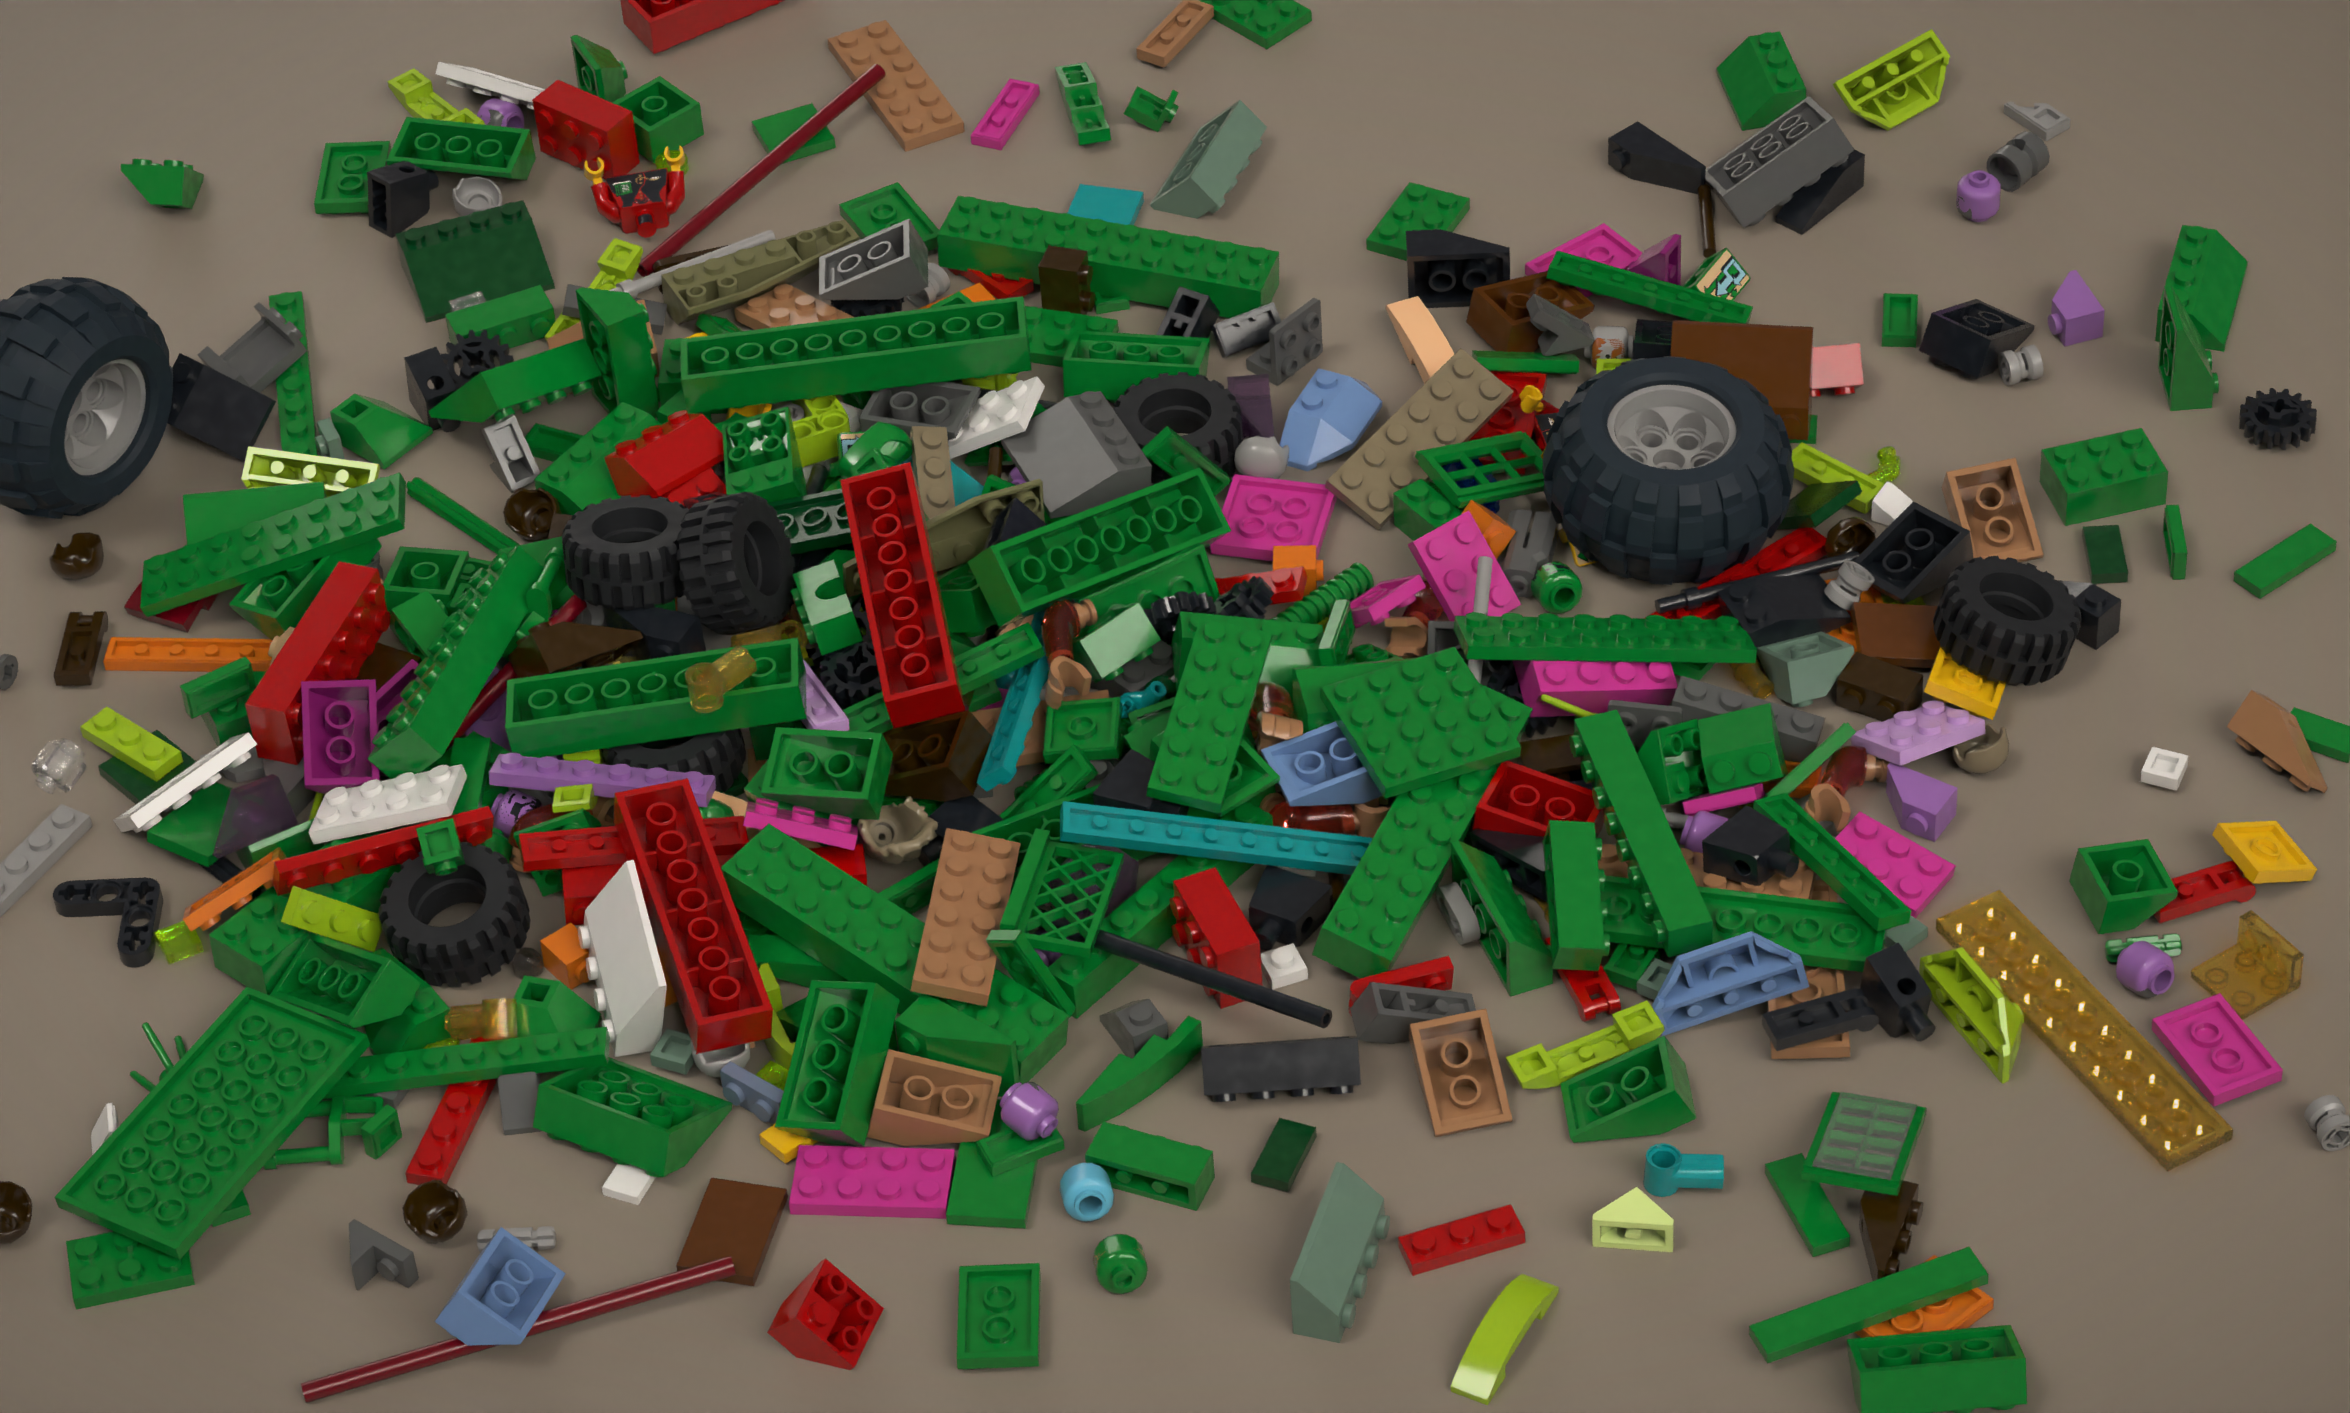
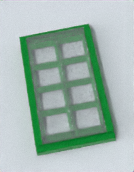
M1832 1092L1804 1162L1801 1179L1898 1196L1925 1121L1927 1107L1847 1092Z

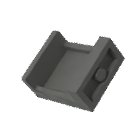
M258 302L254 306L261 316V320L220 356L208 346L198 356L206 366L260 393L307 350L299 340L303 337L302 333L292 322L289 321L284 324L286 320L274 307L268 310Z

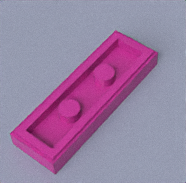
M1009 78L972 132L971 144L1002 150L1039 96V85Z

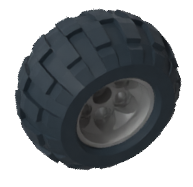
M62 277V279H44L18 289L9 299L0 301L1 505L24 515L62 519L63 515L81 516L104 506L114 496L120 495L141 474L153 457L163 437L170 414L173 393V367L169 365V349L159 325L148 316V312L126 293L91 278Z
M1669 356L1649 359L1640 358L1623 362L1613 370L1601 371L1578 386L1570 402L1564 401L1547 435V446L1543 453L1544 494L1556 524L1561 523L1568 541L1589 560L1602 563L1603 566L1607 567V571L1627 579L1635 578L1648 581L1650 584L1698 583L1716 577V575L1721 574L1722 570H1728L1738 563L1742 565L1759 553L1767 537H1773L1789 508L1794 478V466L1791 458L1792 449L1780 414L1775 415L1772 407L1769 406L1768 399L1748 381L1736 378L1728 373L1727 369L1708 362Z

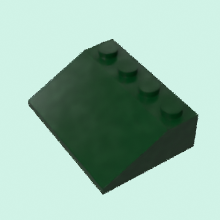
M523 200L509 202L483 211H475L465 216L445 219L438 223L411 228L395 234L401 266L426 323L443 319L447 313L541 285L544 291L555 289L535 226Z

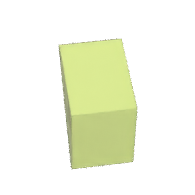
M1635 1187L1593 1214L1592 1244L1593 1247L1673 1252L1674 1219L1638 1187Z

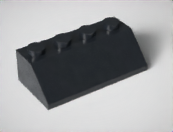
M1357 1036L1201 1046L1204 1095H1212L1213 1102L1236 1101V1093L1251 1092L1252 1099L1275 1098V1091L1290 1090L1291 1097L1314 1095V1088L1329 1087L1330 1094L1353 1093V1085H1361Z

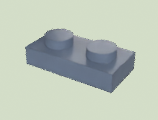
M729 1061L720 1070L724 1097L733 1105H740L754 1113L761 1121L770 1122L774 1125L777 1120L783 1090Z

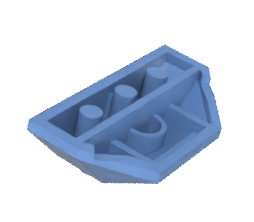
M1318 368L1288 412L1280 441L1282 448L1285 445L1289 447L1287 466L1310 471L1317 467V463L1331 460L1353 449L1382 408V400L1366 382Z
M1750 931L1677 956L1652 1007L1664 1025L1665 1031L1661 1036H1665L1808 988L1809 984L1800 955Z

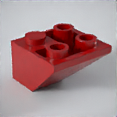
M825 1258L784 1300L767 1333L796 1358L851 1370L855 1368L884 1308Z

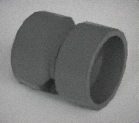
M2023 131L2008 141L2005 146L1990 155L1986 168L1989 174L1998 179L2001 189L2013 192L2028 182L2031 177L2042 171L2048 165L2050 155L2042 139L2031 132Z

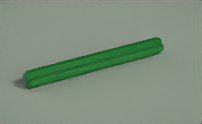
M414 477L412 481L407 482L408 495L496 554H499L498 550L520 545L421 478Z

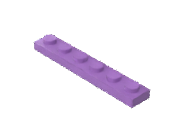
M518 753L499 754L489 771V784L494 786L555 792V787L592 784L595 796L614 798L617 792L688 778L698 807H707L716 789L715 776L703 775L697 771L683 773L666 771L658 767L644 769L630 767L626 764H595L589 760L577 762L558 760L551 756L542 758L527 757Z

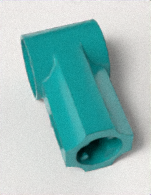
M1664 1143L1655 1144L1647 1150L1643 1184L1650 1194L1666 1197L1674 1194L1678 1188L1723 1189L1724 1157L1722 1154H1681L1676 1147Z

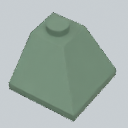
M1822 631L1756 648L1757 656L1776 696L1790 703L1793 707L1808 706L1813 704V699L1825 697L1854 654L1853 645Z

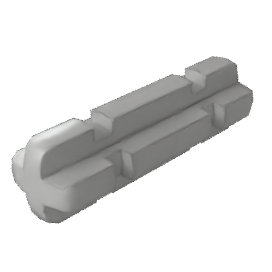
M552 1226L538 1227L537 1230H533L532 1227L505 1228L506 1231L532 1250L534 1247H538V1250H548L555 1247L556 1233ZM495 1229L479 1231L477 1235L479 1252H482L496 1234Z

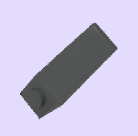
M1370 982L1350 1010L1358 1040L1395 1044L1409 1041L1410 1024L1476 1011L1470 993Z

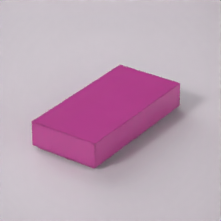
M1760 782L1713 794L1692 797L1682 803L1685 815L1692 816L1701 810L1710 812L1754 802V800L1763 798L1765 791L1763 783Z

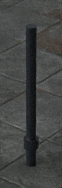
M1858 551L1849 552L1751 577L1824 574L1839 570L1845 560L1854 561L1860 554ZM1747 578L1698 589L1696 586L1683 589L1678 595L1655 600L1656 611L1658 614L1681 608H1684L1686 611L1701 608L1702 603L1718 600L1717 591Z

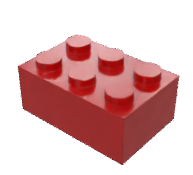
M556 80L532 100L541 152L584 170V164L587 160L588 168L591 171L599 170L597 165V157H599L604 162L603 179L626 175L640 163L632 111L560 80Z
M1505 761L1501 762L1476 806L1473 830L1482 829L1544 837L1549 820L1595 822L1597 838L1603 828L1604 811L1603 809L1598 810L1596 808L1592 790L1517 763Z
M1216 867L1174 880V897L1170 898V906L1176 918V924L1172 925V932L1179 947L1184 945L1187 950V959L1263 986L1260 941ZM1203 986L1208 997L1213 995L1220 1009L1244 1002V1000Z

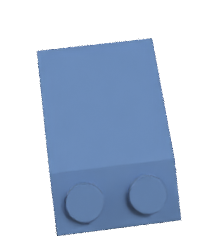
M1336 722L1261 750L1265 762L1280 776V781L1277 784L1289 806L1362 804L1383 796Z

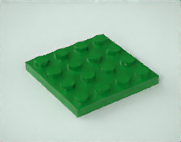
M1455 647L1321 687L1320 698L1385 799L1520 757L1521 745Z

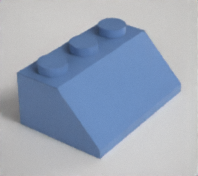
M500 1227L476 1258L435 1322L466 1345L521 1344L566 1273Z

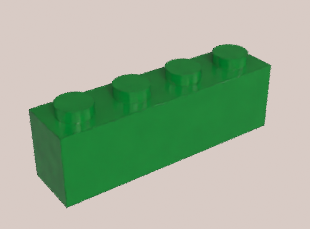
M1549 820L1543 840L1552 969L1598 971L1602 957L1608 956L1610 950L1609 933H1604L1603 924L1607 920V902L1601 901L1600 894L1604 890L1605 873L1604 869H1598V861L1601 860L1602 839L1596 838L1595 822Z

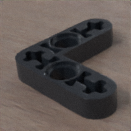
M146 877L73 880L61 883L54 889L53 899L56 910L64 917L122 915L117 946L121 962L125 966L138 968L147 965L153 959L163 906V896L157 880ZM106 894L117 895L114 899L110 901L99 900L102 896ZM144 895H146V904H141L140 900H142L144 898ZM144 918L149 920V922L143 926L131 925L134 921L138 919ZM135 941H140L141 945L135 950Z

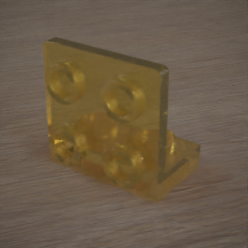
M2250 910L2239 917L2237 944L2194 967L2191 970V978L2212 996L2221 993L2243 1020L2300 987L2304 954L2255 912Z

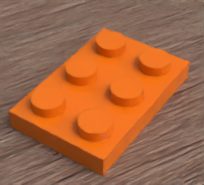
M278 847L185 908L183 921L192 932L198 927L202 931L207 930L221 920L220 915L222 911L232 906L234 910H237L253 899V891L263 885L265 889L271 888L273 886L274 862L287 858L281 848Z

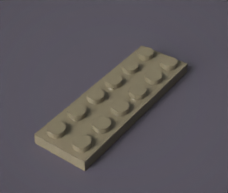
M1460 348L1326 481L1325 488L1379 531L1394 516L1393 493L1421 478L1427 481L1430 480L1429 476L1418 465V460L1415 457L1416 451L1469 441L1512 398L1514 391Z

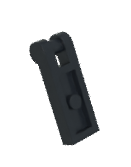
M1854 988L1763 1013L1762 1025L1776 1051L1855 1029L1862 1032L1870 1031L1877 1026L1879 1018L1874 1009L1867 1006L1868 998L1864 991Z

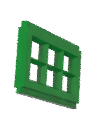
M1518 431L1416 451L1415 457L1418 460V465L1454 507H1466L1470 500L1483 504L1544 491L1543 459L1541 458L1543 452L1526 432ZM1520 450L1525 457L1507 461L1502 453ZM1491 456L1496 463L1476 467L1471 460ZM1460 462L1465 469L1446 472L1441 465ZM1534 466L1539 473L1521 477L1515 469ZM1505 472L1510 479L1490 483L1485 475ZM1474 478L1479 485L1460 489L1455 481Z

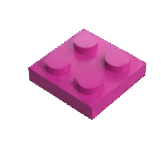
M1420 574L1379 582L1352 600L1350 605L1355 629L1370 622L1371 626L1385 621V618L1390 617L1389 611L1393 608H1403L1416 600L1414 594L1426 587Z

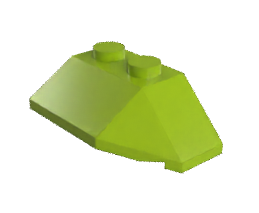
M1931 29L1836 81L1833 87L1850 112L1889 131L1939 102L1950 55Z
M248 446L241 480L248 489L324 482L326 495L330 497L346 489L378 479L380 465Z
M1963 947L1921 957L1919 973L1931 990V1000L1997 1079L2002 1084L2008 1082L2021 1043L2022 1024L2024 1023L2021 1008L2018 1004L2012 1003L2003 993L1999 982L1995 978H1991Z

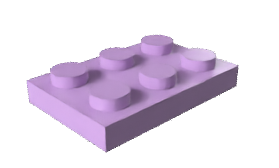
M1927 701L1920 708L1912 711L1898 712L1894 714L1893 718L1883 722L1868 723L1864 729L1856 731L1852 736L1851 746L1857 750L1902 766L1986 734L1985 720L1970 715L1966 710L1948 707L1942 701Z

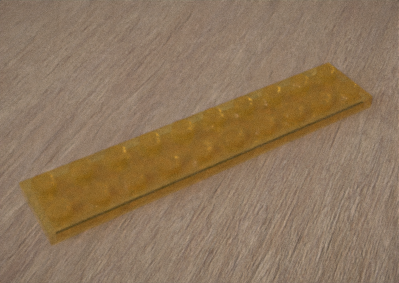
M2000 890L1936 919L1937 932L1954 949L1963 947L1991 978H1995L1999 982L2003 993L2012 1003L2018 1004L2021 1008L2024 1022L2166 1171L2232 1140L2233 1128Z

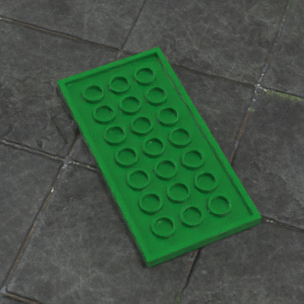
M246 987L55 1196L58 1207L180 1260L370 1046L367 1034Z

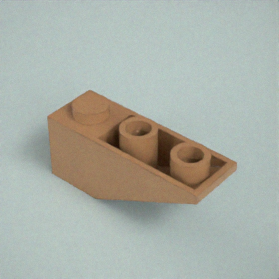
M2251 690L2227 725L2230 730L2238 735L2235 741L2251 752L2258 749L2265 754L2262 761L2279 772L2283 768L2292 774L2289 781L2302 790L2308 792L2312 787L2325 793L2327 785L2296 717L2268 696Z

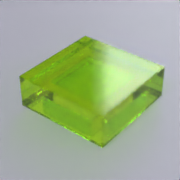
M184 921L154 932L156 942L168 965L204 951L196 930L191 932Z

